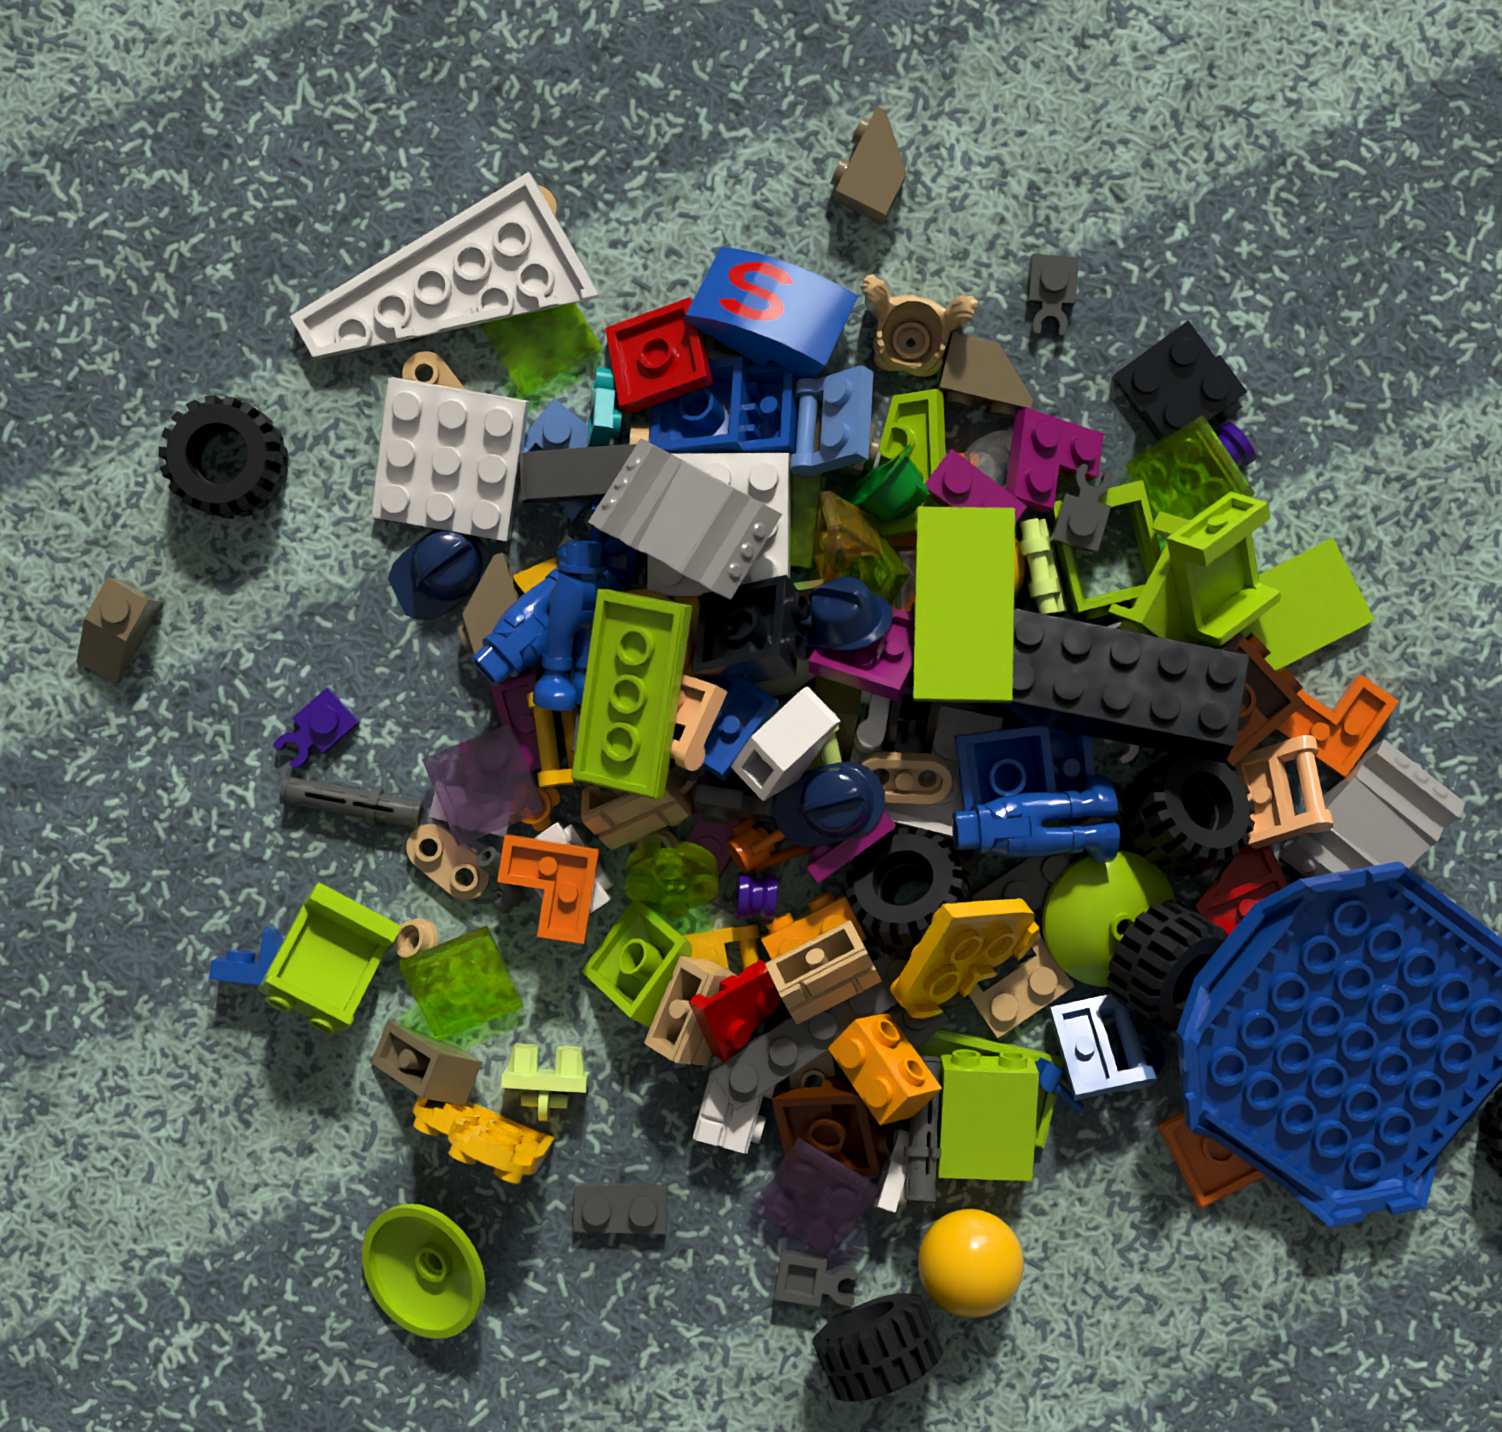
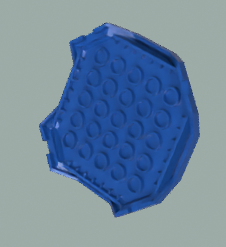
M1400 861L1299 879L1255 903L1194 978L1177 1028L1185 1125L1191 1133L1215 1140L1275 1181L1330 1228L1364 1221L1363 1214L1388 1210L1391 1215L1426 1209L1439 1155L1494 1089L1502 1083V938Z

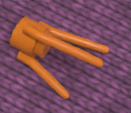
M748 818L730 829L733 838L726 842L733 861L745 874L751 870L757 874L771 865L811 851V847L798 845L770 855V853L775 851L774 844L784 839L785 836L781 833L780 829L771 834H768L762 826L753 829L752 827L757 821Z

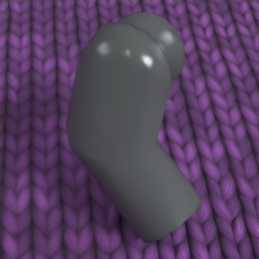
M487 846L478 853L476 861L497 882L501 853L493 846ZM497 882L500 888L491 894L493 905L501 913H509L515 905L519 907L524 896L521 886Z

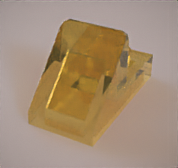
M831 491L820 492L813 553L821 584H824L832 579L843 577L844 569L851 567V557L882 553V546L873 517Z

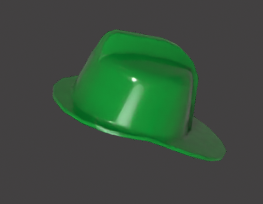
M909 444L895 458L874 469L852 485L831 509V515L839 516L855 507L884 522L892 519H903L911 515L929 496L928 488L923 483L922 473L907 455L912 445Z

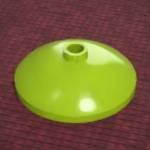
M1118 849L1116 858L1109 863H1095L1088 854L1072 862L1052 884L1042 913L1044 941L1054 961L1062 970L1080 982L1092 986L1109 987L1107 981L1110 974L1108 970L1109 964L1114 956L1113 951L1125 930L1120 933L1117 932L1119 922L1127 919V929L1129 925L1131 926L1134 923L1136 917L1142 912L1146 913L1150 906L1156 903L1162 904L1165 900L1176 902L1168 879L1153 862L1150 864L1143 856L1123 849Z
M418 1204L394 1206L386 1210L371 1223L362 1244V1266L368 1287L382 1310L402 1328L425 1338L444 1339L455 1336L465 1330L479 1315L485 1298L483 1267L474 1245L465 1232L439 1211Z

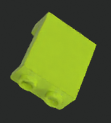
M1231 491L1166 538L1185 634L1221 646L1281 601L1280 590L1263 585L1259 580L1252 532L1271 519L1268 502Z
M1159 511L1151 528L1167 541V537L1190 520ZM1167 544L1135 605L1128 609L1112 603L1108 613L1121 622L1119 630L1198 645L1201 639L1184 633Z
M318 882L308 893L257 991L267 995L265 1001L281 1011L291 1012L294 1009L310 1017L308 1023L315 1029L327 1034H334L335 1031L342 1034L354 1021V1012L384 953L394 943L402 926Z
M960 1049L953 1051L952 1055H941L942 1089L937 1148H941L942 1152L941 1159H937L936 1162L938 1178L1033 1181L1039 1071L1034 1059L1028 1058L1026 1054L1017 1051H1004L999 1056H981L977 1051Z

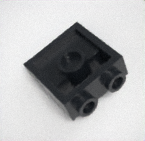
M1189 320L1111 377L1165 452L1176 444L1183 451L1205 435L1200 426L1213 417L1216 418L1219 424L1243 407L1237 399L1247 393V390L1222 356H1214Z
M781 575L739 585L732 599L714 591L701 594L692 673L697 679L705 682L745 674L752 684L796 675L797 661L805 659L807 653L805 639L800 632L801 621L807 620L810 615V606L805 593L799 591L787 575Z

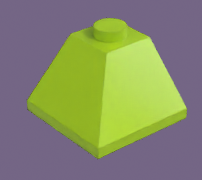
M634 896L581 972L631 1019L650 1028L668 983L672 981V973L680 956L692 957V944L642 900Z

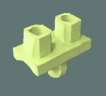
M516 1043L512 1048L509 1067H506L502 1073L501 1088L539 1090V1093L522 1092L521 1106L538 1107V1121H549L550 1108L568 1109L569 1095L551 1094L552 1091L586 1093L587 1086H589L590 1072L584 1071L585 1062L582 1047L558 1046L556 1049L555 1070L538 1069L539 1045Z

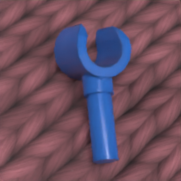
M1040 1057L1036 1064L1039 1071V1085L1047 1092L1058 1096L1076 1113L1080 1112L1084 1104L1080 1100L1074 1101L1072 1093L1059 1083L1065 1070Z

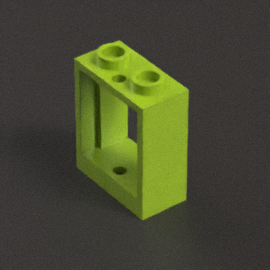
M1141 480L1109 488L1099 496L1098 503L1111 506L1110 510L1125 506L1129 507L1146 580H1148L1161 556L1157 534L1151 528L1153 518L1144 482ZM1061 500L1055 501L1054 509L1047 511L1051 532H1053ZM1054 542L1072 614L1084 612L1086 620L1110 615L1108 610L1112 603L1117 604L1130 601L1131 608L1135 605L1145 584L1085 599L1072 547Z

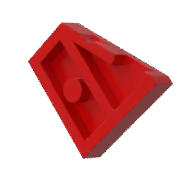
M1247 843L1246 846L1241 848L1240 852L1232 858L1193 906L1195 912L1223 928L1229 936L1255 903L1288 886L1289 884L1271 846L1268 845L1255 849Z
M762 960L746 967L739 975H732L719 983V990H721L719 993L710 998L699 993L689 1001L712 1055L724 1062H727L737 1049L742 1048L748 1042L751 1033L767 1015L772 1014L777 1009L782 999L765 962Z

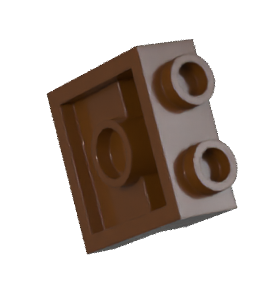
M1239 632L1218 648L1250 655L1235 745L1227 758V761L1232 766L1305 703L1297 694L1303 689L1301 684L1284 667L1278 673L1265 660L1271 652L1253 633H1250L1245 638Z
M847 1076L824 1077L821 1087L775 1090L771 1100L790 1179L880 1176L886 1156H891L893 1140L890 1128H881Z

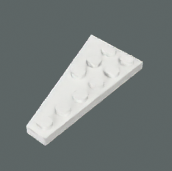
M527 172L291 315L290 318L312 357L322 359L601 298L535 179Z

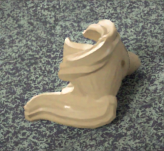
M873 274L866 276L863 279V284L860 286L862 294L865 295V306L869 313L877 320L876 336L873 340L874 361L876 365L882 370L905 371L907 374L917 377L931 376L939 371L943 364L945 348L952 332L960 331L966 327L978 307V301L975 300L974 296L956 295L946 308H943L931 299L915 295L891 297L886 283ZM908 340H913L915 342V346L908 347L906 342Z

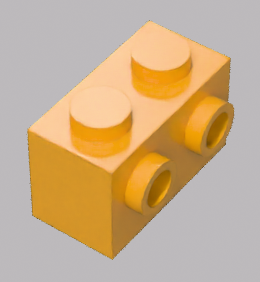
M832 891L821 894L807 902L810 910L794 918L788 912L775 918L774 921L765 924L768 931L761 934V940L771 960L851 920L861 941L867 939L844 893L834 896Z
M890 1013L855 1019L828 1047V1050L880 1126L914 1117L942 1089Z

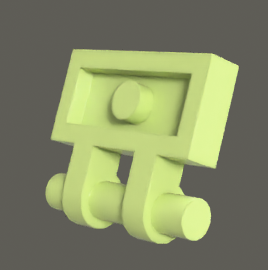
M1036 518L1020 522L1022 541L1019 542L1021 555L1026 557L1032 580L1028 584L1030 597L1034 598L1039 614L1051 615L1068 611L1054 542L1050 541L1052 532L1049 520H1039Z

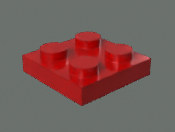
M691 297L605 328L619 406L626 415L713 385L703 333L683 320L693 301Z

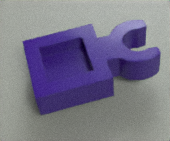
M327 687L292 718L301 729L296 733L281 735L275 741L273 747L276 750H281L289 742L297 744L299 755L292 760L290 766L298 768L309 760L311 748L314 745L322 753H326L356 727L360 721L332 689Z

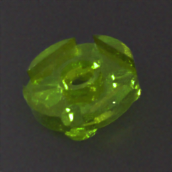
M661 841L652 842L636 849L628 858L625 883L626 896L646 906L661 909L662 914L666 917H685L689 913V909L706 904L719 892L717 860L711 852L697 844L676 841V848L660 849Z

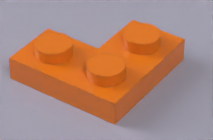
M1360 674L1353 678L1332 710L1305 691L1300 690L1297 694L1305 703L1274 731L1287 740L1303 735L1314 736L1319 751L1315 755V759L1338 776L1346 778L1399 701Z
M509 834L504 835L497 882L544 890L537 937L579 944L585 943L600 849Z

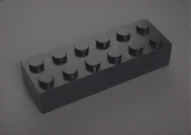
M1014 609L1012 703L941 702V706L1225 763L1235 745L1250 655Z

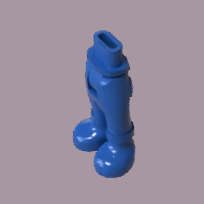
M567 542L556 552L558 564L559 562L566 561ZM557 568L553 569L542 582L524 593L504 612L491 634L483 639V648L471 657L475 667L494 686H498L509 675L517 677L522 670L542 661L548 631L549 616H547V612L550 610V593L555 587L560 574L557 572ZM606 570L603 574L606 575L607 589L623 592L617 579L610 571Z
M568 541L566 561L559 562L557 572L560 574L555 587L550 593L548 631L545 653L542 654L541 666L545 670L533 691V703L538 707L568 711L574 710L576 703L582 705L598 589H607L606 575L603 574L607 570V565L600 563L602 543Z
M1092 775L1084 782L1082 793L1080 794L1075 790L1064 791L1063 793L1034 792L1015 794L995 799L984 805H973L970 811L953 812L952 833L955 850L974 849V852L978 855L989 853L1008 858L1044 857L1064 852L1080 853L1085 849L1095 863L1112 862L1117 856L1120 842V830L1115 822H1098L1088 826L1076 824L1065 827H1042L1041 824L1044 821L1079 819L1082 816H1115L1118 812V802L1113 785L1105 775Z

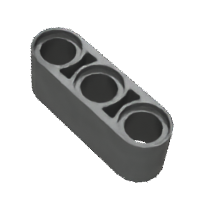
M637 444L520 453L521 502L554 503L594 500V497L603 498Z

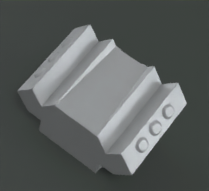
M641 438L588 522L642 553H647L669 565L670 568L701 583L708 589L732 599L782 516V513Z
M1383 739L1362 756L1346 778L1339 777L1323 794L1325 809L1330 810L1332 814L1333 828L1325 832L1307 833L1287 839L1279 856L1305 878L1400 861L1410 869L1424 852H1427L1431 846L1439 841L1443 829L1460 818L1466 803Z

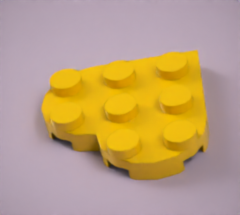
M1021 898L943 904L933 915L932 923L920 943L913 948L909 961L900 976L892 983L890 992L912 1018L925 1019L943 1013V1010L939 1007L940 1004L952 998L957 992H960L965 998L979 981L998 975L993 969L994 967L1002 964L1012 955L1019 961L1027 953L1040 931L1039 926L1034 922L1035 915Z
M417 1096L413 1105L412 1112L416 1116L413 1126L417 1130L432 1136H439L441 1132L447 1134L448 1141L452 1144L448 1153L451 1157L466 1164L474 1165L478 1160L495 1167L493 1173L497 1177L515 1184L521 1182L523 1175H532L538 1171L555 1139L551 1135L469 1101L463 1106Z

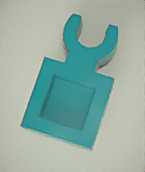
M596 367L595 382H592L587 447L608 446L610 438H618L622 411L614 409L615 390L613 389L615 379L613 369Z

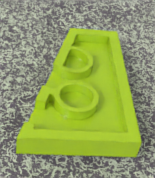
M931 389L894 395L892 397L878 450L881 453L878 467L895 458L906 446L911 444L912 448L907 455L922 473L923 483H926L946 456L944 397L941 391ZM928 496L927 500L919 507L942 506ZM918 508L911 515L903 519H892L887 522L881 521L866 512L864 522L858 524L855 539L867 542L917 535Z

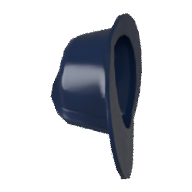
M434 529L399 556L392 565L388 580L406 616L418 620L435 619L447 613L475 591L491 561V552L477 536Z
M839 577L813 588L808 596L810 615L807 620L801 621L800 632L808 648H826L838 651H854L866 648L880 640L889 630L893 621L892 607L885 598L873 594L861 580L853 577Z
M855 762L833 763L805 771L797 782L778 792L774 803L775 820L781 833L787 839L803 847H821L844 841L869 832L878 823L885 808V790L878 776L867 766Z

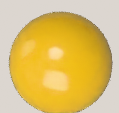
M962 1209L944 1215L928 1229L919 1248L918 1272L925 1291L939 1307L956 1316L979 1318L999 1311L1011 1301L1022 1281L1024 1258L1016 1235L1004 1221L982 1210Z

